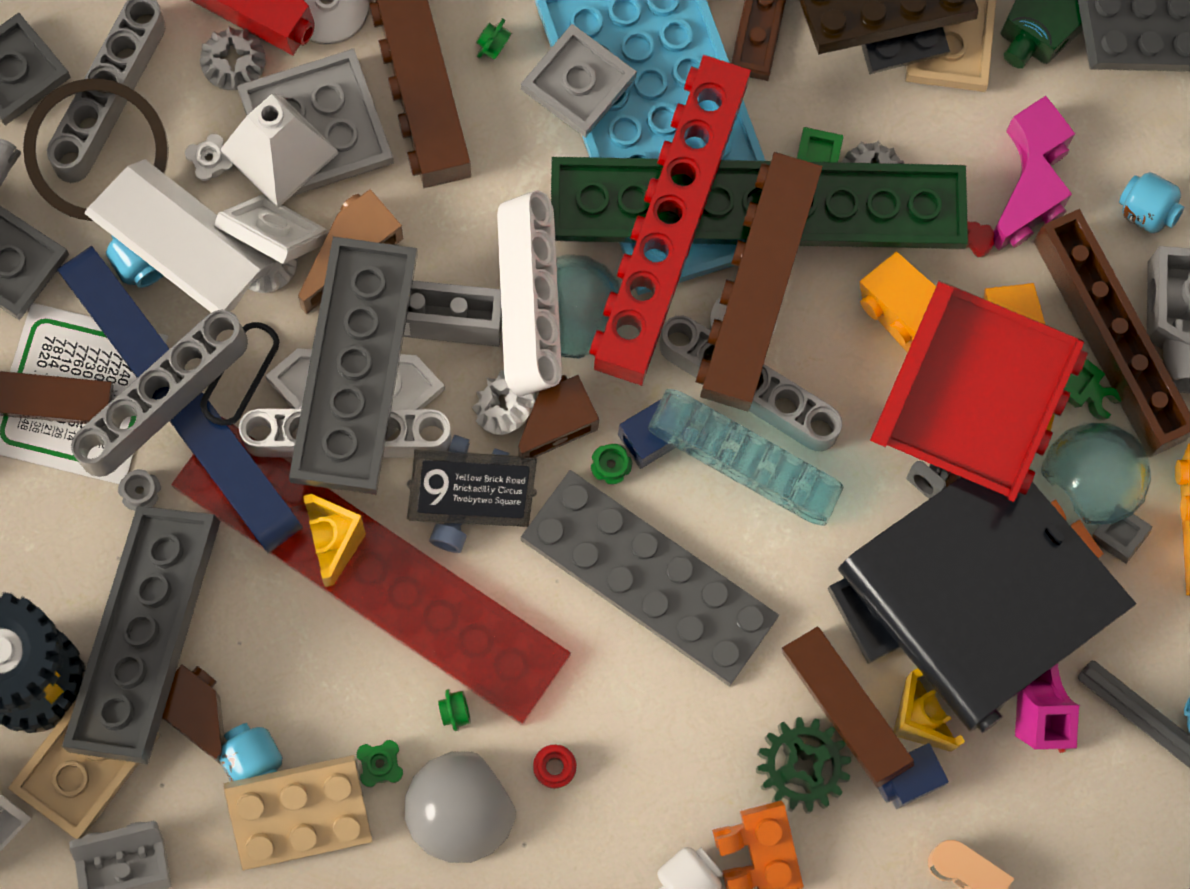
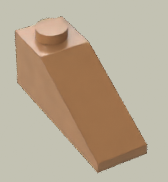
M371 189L363 195L355 194L351 196L341 206V212L337 214L298 294L301 308L306 314L321 303L333 236L396 245L403 240L402 225Z

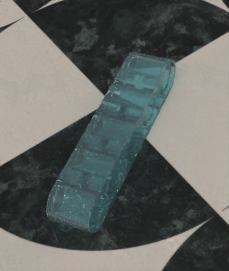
M666 389L647 427L653 435L816 525L825 526L844 488L843 484L832 476L691 396L674 389Z

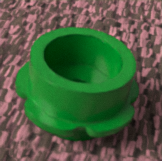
M608 444L600 446L592 454L593 463L591 464V471L598 480L603 479L607 484L614 485L622 482L624 476L631 472L632 459L621 445ZM614 461L615 466L610 468L607 466V462Z
M447 689L445 691L446 699L438 700L441 719L444 726L451 724L454 731H459L460 726L471 724L466 696L463 690L451 693L450 689Z

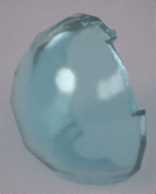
M565 254L556 257L561 357L579 359L585 357L590 351L596 331L604 332L609 317L603 316L608 296L611 291L618 293L621 285L619 280L603 263L586 255Z
M1082 423L1066 430L1048 449L1041 468L1042 475L1052 486L1055 484L1060 486L1068 494L1073 503L1074 511L1085 523L1090 525L1113 524L1132 516L1145 502L1151 483L1150 463L1144 447L1135 436L1112 423Z

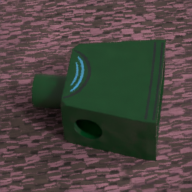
M1015 0L1000 33L1003 38L1011 42L1003 54L1004 59L1010 65L1019 69L1024 68L1032 56L1042 63H1050L1083 30L1078 0Z

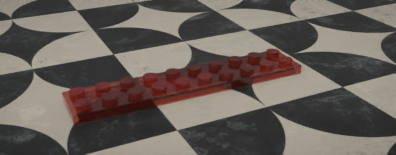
M234 424L229 425L230 430L245 448L239 428ZM248 452L303 526L302 530L269 554L523 726L571 656V652L330 489L290 483L291 463L284 458L258 457ZM193 454L172 482V487L265 550ZM313 494L362 517L366 535L333 586L325 587L321 577V568L303 498L305 495Z

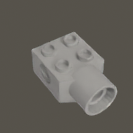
M1159 246L1148 261L1147 334L1152 343L1163 350V363L1179 393H1190V248Z

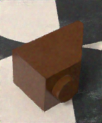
M562 375L559 384L539 391L518 445V457L521 463L598 430L599 417L579 375L569 379L566 375Z
M181 664L175 672L162 719L221 765L220 756L225 740L221 698L216 690L213 689L217 681L198 666L191 672Z

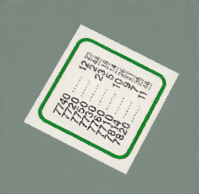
M36 303L30 306L10 372L112 382L114 385L112 400L137 379L92 317ZM158 333L166 343L168 335ZM0 416V455L116 484H119L127 475L133 457L132 454L114 472L107 476H92L81 466L71 450L73 437L86 424ZM137 416L125 418L120 425V429H127L133 426ZM104 445L93 447L89 451L87 458L98 457L103 452Z

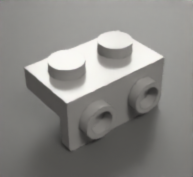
M156 821L146 823L135 822L125 828L104 833L94 832L69 842L70 852L76 865L78 889L171 888L165 842Z

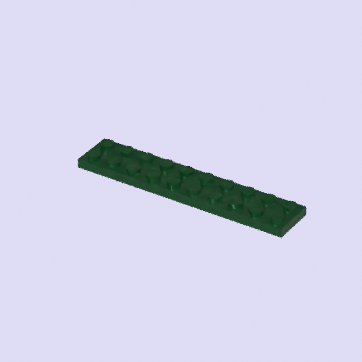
M552 157L551 204L554 211L555 241L636 243L637 241L630 239L637 216L645 217L650 203L644 202V197L651 178L659 180L663 169L662 165L657 164L658 159ZM721 160L692 244L737 245L738 240L747 242L751 228L743 226L750 201L759 203L763 190L755 187L761 164L770 165L771 161ZM811 162L823 167L799 246L966 249L968 245L966 165ZM677 174L672 177L673 182L679 186H688L693 183V180L685 174ZM665 211L658 215L659 219L666 224H674L680 220L679 216L671 211Z

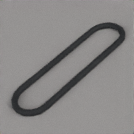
M251 322L243 327L245 333L253 328L265 330L273 338V346L232 418H217L207 409V401L223 373L208 386L201 399L200 407L204 416L212 423L229 426L241 418L279 348V337L270 326L260 322Z

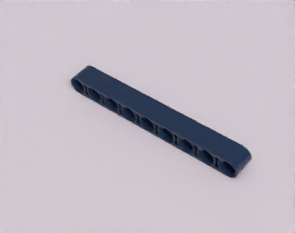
M92 245L57 269L137 378L169 350V347ZM162 387L156 390L152 399L157 400L165 397L169 392V387ZM201 392L169 422L269 554L302 530L303 526L230 428L212 423L204 416L200 407L201 399L204 395ZM208 400L207 409L215 417L222 419Z

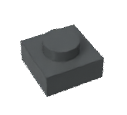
M1117 503L1095 530L1092 538L1099 546L1127 564L1151 533L1153 526Z

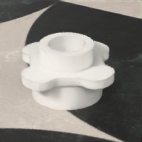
M217 134L209 135L206 141L198 145L190 144L185 150V156L189 161L193 162L196 168L195 175L199 180H210L221 175L224 171L230 170L233 166V163L221 152L223 139ZM208 154L213 155V159L210 161L205 159Z

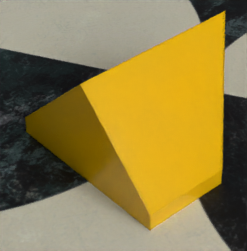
M313 494L305 495L303 498L321 568V577L325 587L333 586L366 535L362 517Z
M916 668L906 677L893 732L899 738L924 745L930 743L931 747L952 752L965 743V740L961 734L954 738L946 725V722L951 720L950 715H947L940 706L934 689L929 692L925 690L919 680L923 674Z

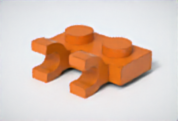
M782 800L740 811L742 824L712 830L716 847L719 849L721 856L735 853L748 845L752 865L723 870L726 889H753L754 887L758 889L804 888L787 812Z

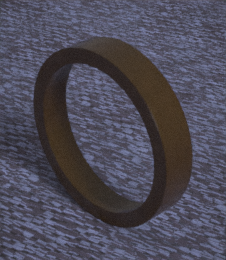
M96 78L67 83L45 97L31 115L23 142L26 170L38 193L46 202L60 212L86 221H93L84 214L87 208L75 206L58 196L44 180L37 162L36 141L40 126L51 109L63 99L85 91L110 92L125 98L141 111L151 127L156 149L154 166L165 174L169 159L166 130L153 106L139 93L121 83Z

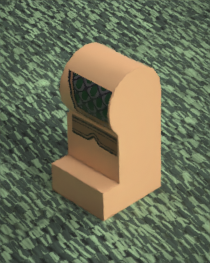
M956 840L941 842L930 852L928 857L930 872L937 879L952 881L962 889H1008L1014 880L1012 876Z

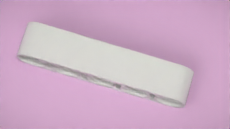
M535 190L500 204L497 214L504 375L508 388L517 396H525L554 387L559 384L562 376L554 211L550 199L540 190Z
M255 409L244 414L239 423V433L247 451L258 457H293L296 440L292 438V434L298 428L301 409ZM391 409L389 426L398 428L400 435L393 441H386L383 458H433L441 456L448 450L451 444V428L449 420L443 413L432 409ZM263 425L271 429L270 435L264 440L255 441L249 438L250 432L257 426ZM428 426H436L443 431L441 438L432 442L424 440L420 433Z

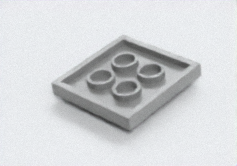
M354 48L237 85L246 115L251 113L271 94L282 95L338 150V155L292 196L394 163Z

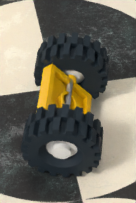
M2 592V597H0V725L16 732L19 729L24 730L26 733H37L36 729L41 727L48 730L55 727L53 722L59 718L61 719L77 699L83 680L82 672H85L84 662L80 659V653L76 646L63 632L56 628L54 623L39 607L24 597L19 599L12 593Z

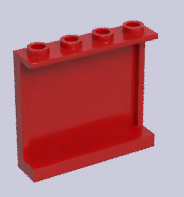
M939 280L870 441L883 447L888 445L1008 497V500L1014 502L1018 493L1026 495L1036 472L1029 469L1035 454L1043 456L1049 445L1053 432L1047 430V426L1052 415L1061 416L1071 392L1064 390L1070 374L1078 377L1088 355V352L1081 350L1085 342Z

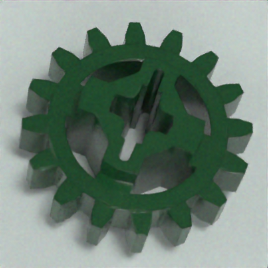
M797 717L793 729H790L784 721L778 725L779 737L769 732L764 738L771 748H760L757 753L759 757L766 760V763L757 766L756 773L767 774L768 777L761 785V789L768 790L773 788L776 791L772 802L781 801L782 798L788 800L787 809L789 812H792L798 803H801L805 813H811L814 806L813 802L815 801L823 809L827 808L830 805L827 794L829 793L839 798L843 791L837 785V782L843 783L850 780V775L841 771L842 767L852 762L851 757L841 756L839 752L846 743L844 740L834 743L831 737L834 734L835 728L830 727L825 732L820 731V721L816 718L809 727H805L802 717ZM801 737L811 738L819 742L821 746L813 747L804 744ZM782 745L786 760L784 766L776 770L775 758L778 749ZM798 755L803 761L810 759L813 762V766L809 769L810 775L804 770L797 772L794 769V765L798 761ZM831 760L832 772L828 783L825 785L821 772L823 765ZM793 783L803 786L806 793L809 794L794 792L785 785Z

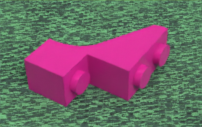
M1044 96L1013 116L1006 130L1019 152L1021 174L994 229L995 247L998 251L1010 243L1014 248L1019 246L1034 234L1031 229L1042 222L1046 224L1062 217L1066 213L1064 207L1072 195L1051 166L1059 162L1070 152L1068 146L1075 132L1047 96Z
M1057 664L1017 694L1015 737L1035 750L1077 748L1079 705L1067 695L1061 682Z

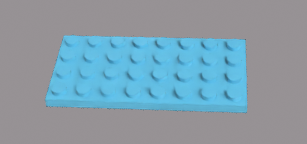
M535 0L550 47L573 24L637 71L635 80L586 138L582 136L589 157L658 159L664 141L672 142L677 129L670 126L677 104L686 105L690 92L685 91L684 86L691 66L699 68L703 54L729 63L707 0ZM710 100L699 103V106L706 111H715L719 108L715 102ZM742 101L722 160L765 161L745 103ZM690 137L685 140L688 146L696 149L706 145L698 137ZM619 242L623 255L624 253L632 255L636 243ZM692 244L679 283L735 266L731 265L737 245ZM650 249L645 252L646 258L652 262H661L667 258L665 253L659 249ZM646 287L635 288L638 296L651 292Z

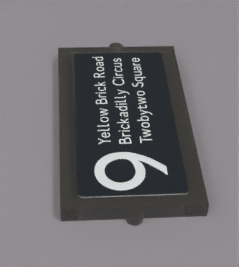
M415 449L412 477L407 482V487L410 489L407 520L528 527L532 497H535L537 494L536 489H534L537 458Z

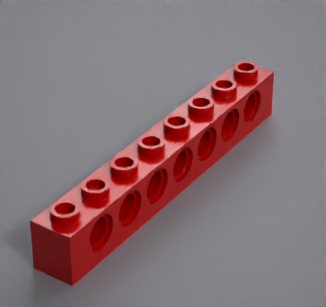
M704 54L699 68L691 66L684 86V90L690 92L686 105L677 104L670 126L677 129L672 142L664 141L657 164L663 166L659 180L651 178L644 197V202L650 203L645 217L637 216L630 239L637 242L632 255L624 253L618 269L617 277L623 279L618 293L610 292L604 308L603 316L609 317L604 332L596 331L590 347L589 354L595 356L594 370L640 386L643 385L742 104L751 70ZM710 100L715 102L719 108L715 111H706L699 106V103ZM690 137H698L706 145L696 149L688 146L685 140ZM677 174H685L693 180V183L688 186H679L673 182L672 177ZM665 211H671L677 214L680 220L674 224H666L659 219L658 215ZM650 249H659L665 253L667 258L661 262H652L646 258L645 252ZM636 287H646L651 290L653 296L648 300L641 301L634 298L631 291ZM623 325H632L638 329L640 334L634 339H624L617 333V330Z

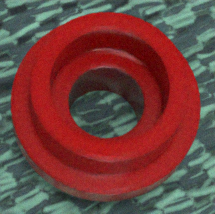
M557 744L542 748L535 756L533 762V771L536 779L545 787L553 789L568 785L574 778L577 768L573 753L568 748ZM556 759L563 764L561 773L553 775L547 771L546 765L550 760Z

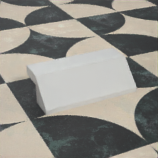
M146 159L127 166L84 213L211 313L216 310L231 311L235 309L251 283L268 274L276 262L268 255L215 227L217 215Z

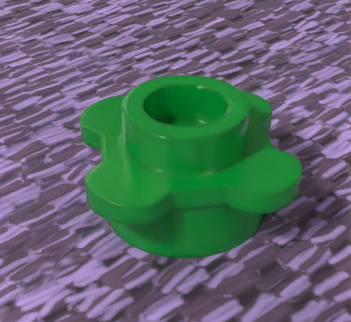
M502 18L495 26L491 23L486 25L476 41V44L481 46L476 57L480 59L483 54H486L491 59H496L512 34L502 27L506 21Z
M386 740L379 746L371 747L368 744H363L358 748L356 756L362 763L363 772L360 775V780L363 785L374 787L376 783L387 781L397 783L401 780L403 770L398 766L397 754L399 753V746L396 742ZM383 760V767L378 768L376 766V761Z

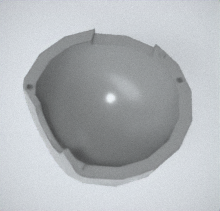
M449 752L430 760L413 777L405 796V821L413 840L428 855L448 863H471L492 854L508 838L516 819L515 807L504 787L484 759L474 752Z

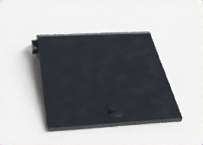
M960 477L851 554L838 568L844 579L970 732L979 728L984 733L1003 718L999 710L1008 700L1137 604L1033 481L1027 494L1018 493L1015 501L1012 502L1003 494Z

